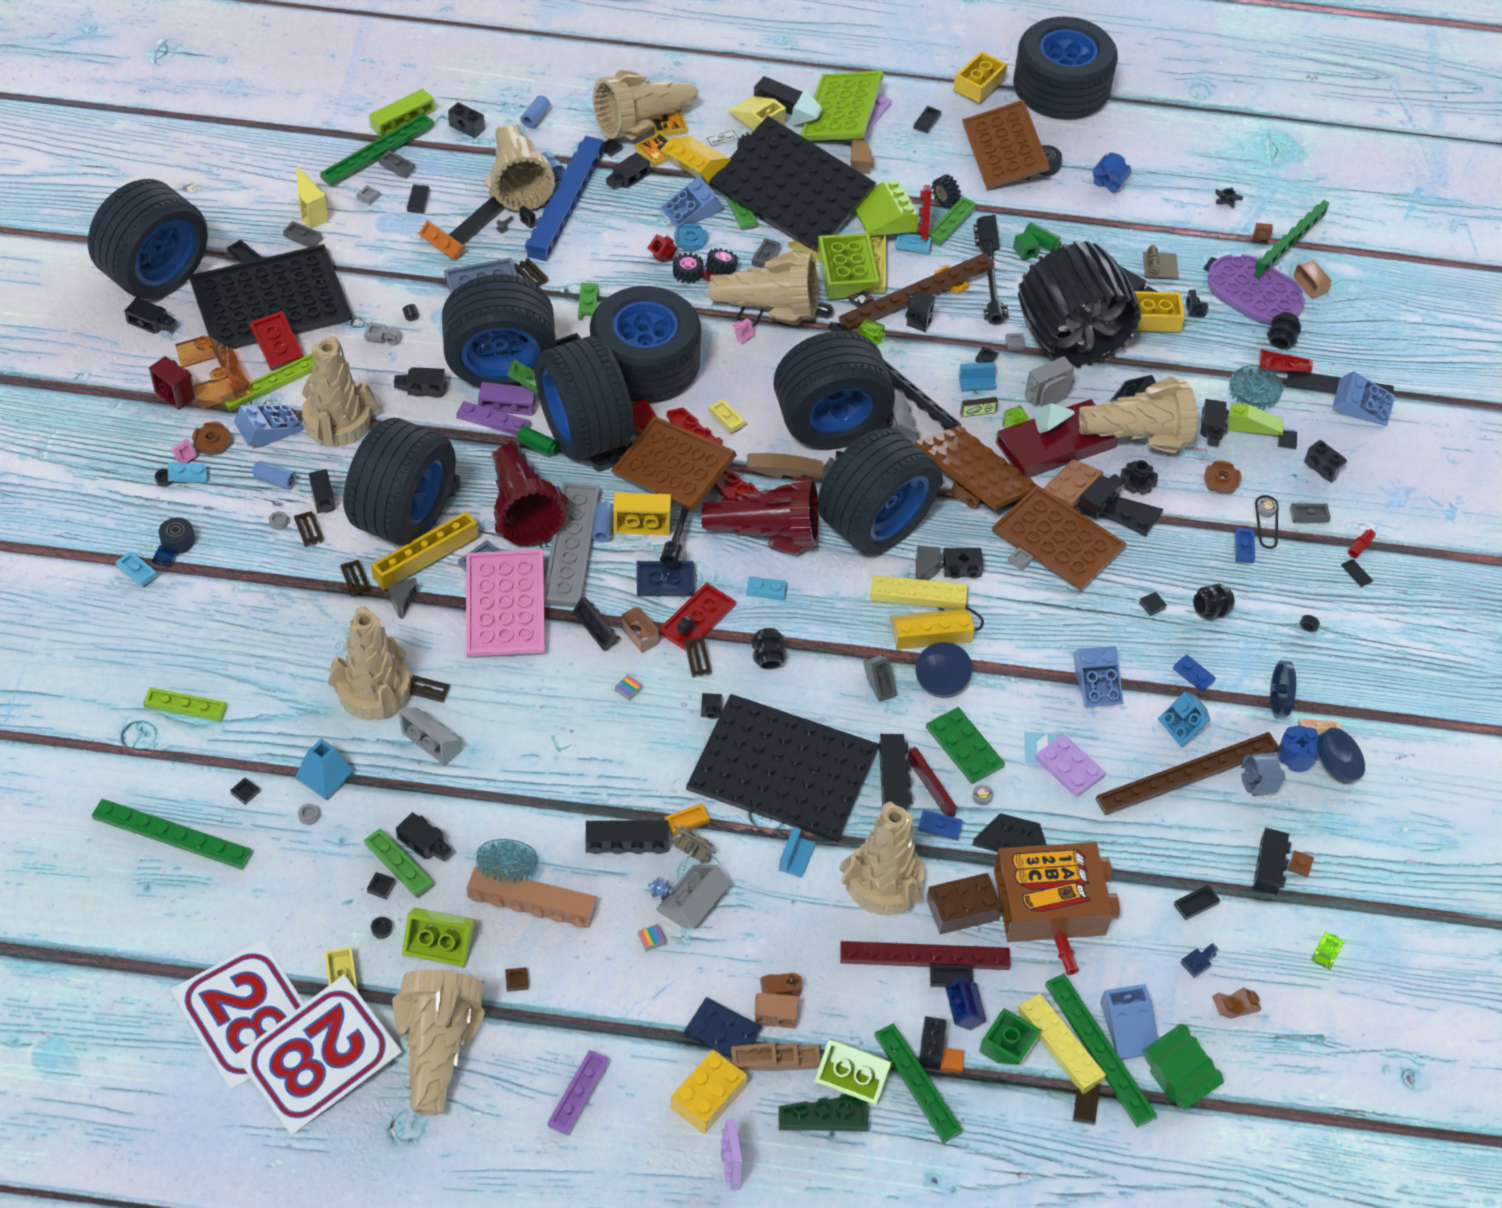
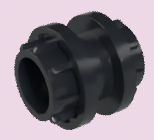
M1282 312L1274 316L1271 321V327L1267 332L1270 344L1278 349H1287L1295 345L1302 328L1299 318L1290 312Z
M1220 583L1199 588L1193 598L1195 611L1205 619H1214L1217 616L1228 615L1235 603L1231 589Z
M764 628L756 632V635L751 640L752 648L755 649L753 661L762 669L769 670L780 667L787 658L786 649L783 648L785 637L775 628Z

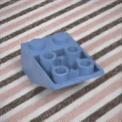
M698 176L660 208L675 227L679 229L681 225L693 224L711 217L723 205L702 178Z
M1353 371L1340 378L1332 408L1346 416L1387 426L1395 395Z
M285 404L241 405L234 420L236 427L249 446H266L304 429L290 406Z
M1116 646L1085 648L1073 652L1075 673L1084 706L1095 707L1124 704Z
M1146 984L1104 990L1100 1004L1115 1052L1121 1060L1144 1056L1143 1049L1158 1040L1152 1003Z

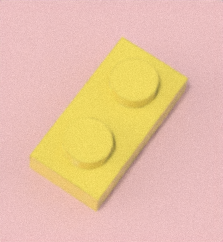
M724 399L709 406V413L730 433L745 426V420Z

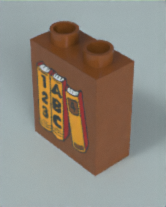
M1097 842L998 848L993 871L999 901L1002 906L1001 913L1007 942L1054 939L1060 933L1065 934L1067 938L1105 936L1111 919L1119 918L1120 904L1116 893L1108 894L1106 882H1111L1112 878L1111 863L1108 857L1100 858Z

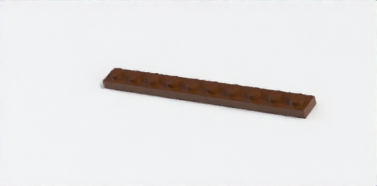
M985 252L840 315L839 322L851 331L906 307L909 297L913 296L916 290L929 295L936 294L993 269L995 263Z
M1270 732L1101 793L1096 795L1095 800L1104 815H1108L1242 765L1243 758L1246 755L1277 752L1279 745Z

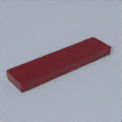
M917 747L909 749L908 759L910 765L943 814L955 818L957 806Z

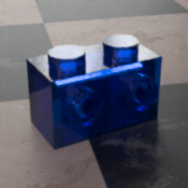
M960 977L945 986L954 1025L971 1031L987 1022L977 983Z

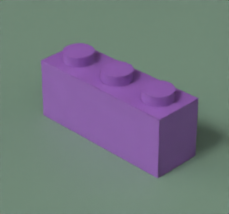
M482 382L478 396L479 406L503 413L526 416L533 415L536 402V392L527 387Z

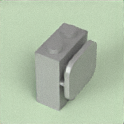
M1063 356L1029 371L1024 395L1027 401L1031 402L1034 407L1038 405L1042 407L1050 403L1057 404L1064 400L1067 392L1070 390L1074 372L1073 365Z

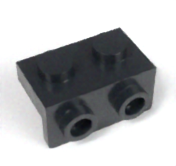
M1318 440L1308 448L1304 463L1332 483L1336 480L1340 468L1347 463V459L1322 440Z

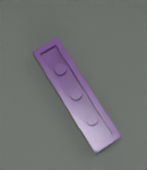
M463 401L456 413L458 419L515 436L518 435L523 426H531L530 420Z
M588 1051L547 1122L548 1127L568 1136L605 1071L609 1058L594 1051Z

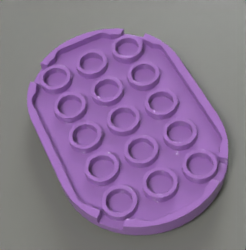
M1229 254L1218 258L1210 266L1207 281L1214 295L1250 318L1257 320V322L1271 324L1273 317L1282 312H1290L1297 317L1302 312L1305 298L1303 297V290L1300 285L1273 267L1267 270L1261 277L1254 275L1256 270L1255 264L1258 258L1241 254V256Z

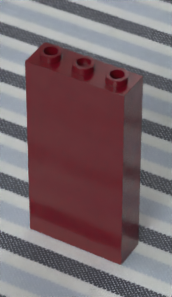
M1089 399L1066 407L1073 410L1075 414L1049 431L1039 434L1035 418L998 430L996 444L1013 467L1018 468L1023 476L1031 478L1065 466L1072 459L1079 461L1116 448L1118 437L1115 435L1099 436V434L1080 433V407L1096 406L1093 400Z

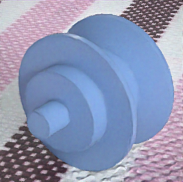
M658 877L653 883H649L648 887L651 888L652 897L658 894L660 899L663 900L664 897L668 896V893L672 894L673 890H670V885H668L669 880L662 883L660 882V877Z

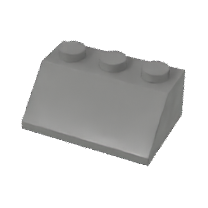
M895 390V403L891 414L885 421L887 428L900 431L915 444L916 439L919 438V431L914 426V417L909 412V403L905 401L902 393Z
M417 707L401 708L398 711L401 734L442 765L446 766L462 752L459 736L449 732L442 723H437L426 711H421Z
M692 865L672 889V894H668L656 910L681 927L695 928L702 922V918L706 913L714 908L715 902L726 893V889L731 882L718 865Z

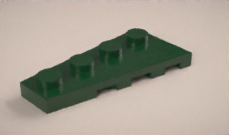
M845 1093L840 1094L838 1098L827 1099V1097H824L812 1103L803 1101L782 1105L778 1109L779 1130L868 1132L867 1101Z

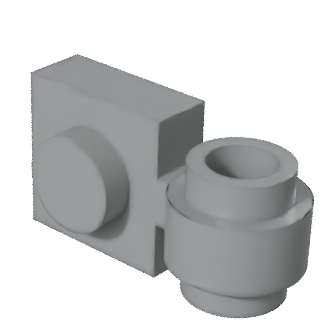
M369 322L364 338L365 340L382 342L383 338H385L388 344L394 345L399 341L400 331L395 327L387 329L384 324Z

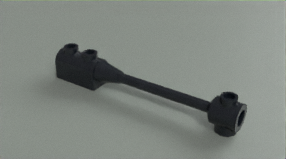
M996 214L982 216L977 219L976 224H973L974 234H978V236H974L975 246H979L982 253L986 252L992 260L994 251L1000 250ZM993 268L987 271L991 302L987 304V309H983L984 319H988L990 324L999 325L1009 316L1007 304L1003 305L1001 301H998Z
M683 506L672 541H667L664 544L660 557V562L668 569H674L678 566L683 550L679 541L689 509Z

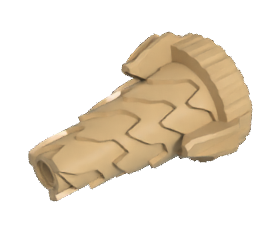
M618 70L614 76L598 79L593 88V109L597 124L604 136L609 139L627 137L629 140H634L645 134L649 129L654 128V122L651 120L662 118V115L674 113L675 110L694 107L693 102L696 101L698 94L697 87L688 82L657 81L650 83V80L645 81L646 77L644 74Z
M518 125L498 127L495 131L497 143L495 165H493L492 171H490L485 179V187L490 188L489 195L491 197H495L497 201L503 204L504 207L510 208V210L519 211V208L523 205L529 210L536 209L548 200L555 189V177L551 164L542 153L533 149L534 143L522 136Z
M787 252L765 262L764 268H748V271L734 272L729 275H710L708 296L716 302H728V304H737L743 307L759 306V309L773 308L768 313L769 318L798 325L802 320H810L816 316L818 306V275L813 253L795 254L794 252Z
M329 336V338L321 340L315 346L312 345L314 366L302 392L306 398V401L303 403L302 417L306 433L312 440L317 441L321 445L339 447L355 443L363 435H366L367 430L371 426L372 412L377 409V403L374 400L372 391L365 382H361L356 387L350 372L349 363L345 360L337 337Z
M1173 376L1161 379L1146 388L1143 393H1135L1136 396L1117 398L1118 401L1096 406L1080 407L1079 431L1081 434L1115 435L1118 438L1132 436V439L1148 438L1149 447L1169 453H1176L1180 447L1189 446L1195 439L1197 432L1198 412L1193 389L1187 380L1175 379Z
M365 606L359 607L350 621L351 626L348 627L349 637L346 638L348 648L346 661L338 656L334 658L330 668L328 684L335 688L340 704L352 716H356L359 719L381 720L398 713L410 698V673L403 661L407 653L396 642L394 637L387 636L385 627L381 626V619H378Z
M892 802L883 805L880 816L876 818L874 831L870 832L865 843L860 848H857L854 854L842 861L839 869L844 873L841 882L846 885V890H848L855 903H858L862 909H866L870 913L887 916L903 913L905 910L913 907L916 902L919 903L922 900L921 891L924 882V867L922 866L921 859L915 852V845L912 841V813L908 814L905 809Z
M443 970L410 971L403 975L401 990L393 997V1012L398 1035L406 1036L409 1033L407 1047H410L408 1071L410 1075L409 1088H412L410 1108L417 1115L444 1114L447 1087L451 1081L454 1065H458L460 1044L469 1045L484 1017L485 1011L481 1007L484 984L476 978Z

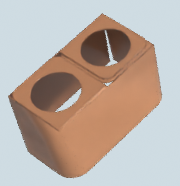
M1314 260L1297 265L1294 272V279L1311 299L1328 293L1332 280Z
M634 607L622 614L621 629L642 653L658 645V628L641 608ZM638 625L641 628L640 634L636 635L629 626ZM641 638H648V639L642 641V645H641V640H640V639H641Z
M757 993L755 995L754 1022L761 1026L795 1028L799 1007L798 996Z

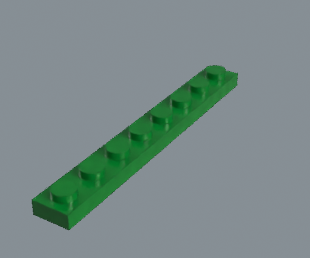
M423 113L320 172V178L332 186L379 159L387 151H393L434 127V121Z
M1323 200L1320 204H1316L1313 211H1309L1303 220L1300 219L1297 226L1292 227L1287 235H1283L1279 243L1276 242L1271 250H1267L1264 257L1257 260L1254 275L1261 277L1326 215L1330 202Z
M105 799L100 800L92 813L94 820L241 870L244 869L252 855L250 848Z
M1065 973L1046 981L1045 986L1090 1056L1106 1074L1105 1079L1136 1128L1155 1120L1157 1117L1155 1111Z

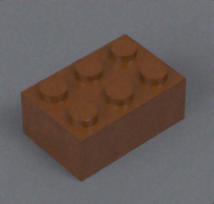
M988 873L933 885L928 888L926 900L940 935L998 921L1000 918L1002 906Z

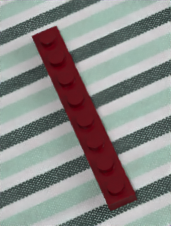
M840 941V964L930 967V964L972 966L973 969L1010 970V948Z

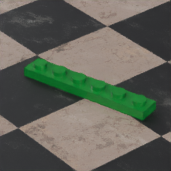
M892 1023L876 1031L874 1037L889 1060L893 1061L894 1068L942 1143L962 1134L963 1129L895 1024Z

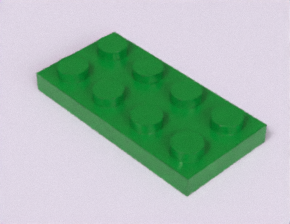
M959 706L926 723V729L971 784L1004 768L1005 762Z

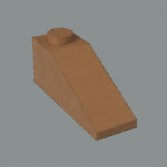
M863 138L851 139L850 166L862 174H870V168H874V158H871V149Z

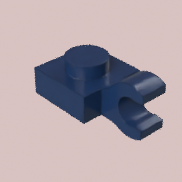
M1212 943L1202 953L1195 949L1181 959L1180 964L1195 979L1210 968L1211 962L1209 960L1217 955L1216 952L1219 948Z

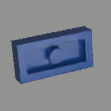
M1235 528V561L1254 563V529Z
M1187 654L1174 664L1173 670L1201 692H1204L1216 680L1214 675Z
M923 810L918 831L958 841L963 819Z

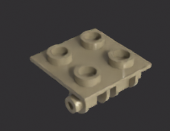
M1150 245L1147 252H1143L1145 277L1179 279L1176 253H1158V248L1155 245Z
M673 825L681 834L673 840L676 848L686 854L691 852L690 856L701 863H709L711 860L710 853L716 855V852L712 849L713 845L707 839L700 835L696 838V835L683 825L680 828Z

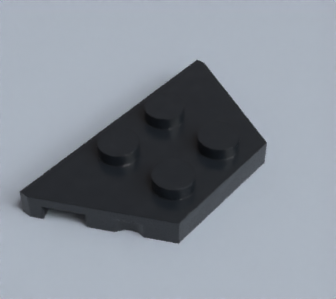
M999 813L974 838L972 846L998 852V848L1046 845L1040 823Z

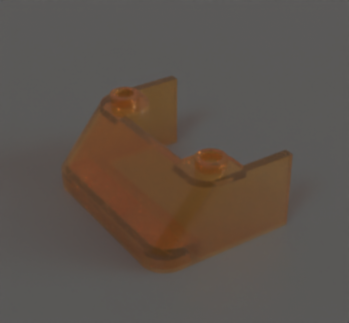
M200 336L175 344L182 368L215 358L220 367L210 372L211 380L194 385L200 409L249 394L251 390L249 381L233 349L209 336Z

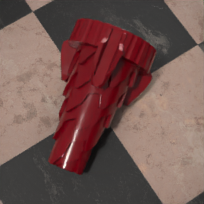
M510 441L492 453L498 479L495 481L499 491L496 504H494L495 532L502 534L504 539L516 545H537L538 543L545 542L547 539H551L560 531L565 522L566 506L569 504V499L558 491L557 487L552 485L551 482L541 479L540 474H536L534 467H530L526 455L521 453L517 443Z
M794 477L791 484L779 486L775 489L763 490L759 493L742 494V497H725L719 501H702V528L710 531H733V534L748 533L772 537L773 539L768 542L769 547L792 554H800L804 548H812L818 542L819 510L814 477Z

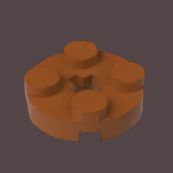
M207 422L200 429L197 427L194 430L192 439L198 453L223 454L230 444L229 430L221 423Z
M1227 461L1213 462V465L1206 467L1204 473L1207 489L1220 493H1234L1241 482L1242 475L1240 470L1238 469L1237 471L1233 467L1234 465Z

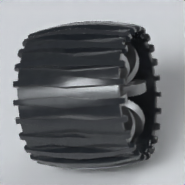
M1073 241V244L1067 245L1064 243L1061 245V248L1056 250L1050 249L1049 254L1044 257L1041 255L1038 257L1039 261L1035 265L1031 264L1029 266L1030 270L1027 274H1023V281L1019 283L1018 299L1025 321L1042 349L1053 360L1064 356L1073 366L1081 368V365L1085 364L1092 366V362L1098 360L1103 362L1104 357L1110 354L1112 356L1115 355L1114 351L1119 347L1124 348L1126 346L1125 342L1128 338L1132 339L1134 337V330L1139 328L1138 321L1141 320V310L1130 281L1114 258L1096 243Z

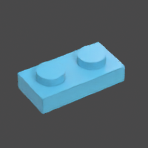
M898 233L895 248L929 254L932 238L921 239L920 235Z
M168 462V481L206 483V464Z
M131 551L116 561L117 567L141 587L157 577L156 571Z
M749 576L746 596L784 600L786 581Z

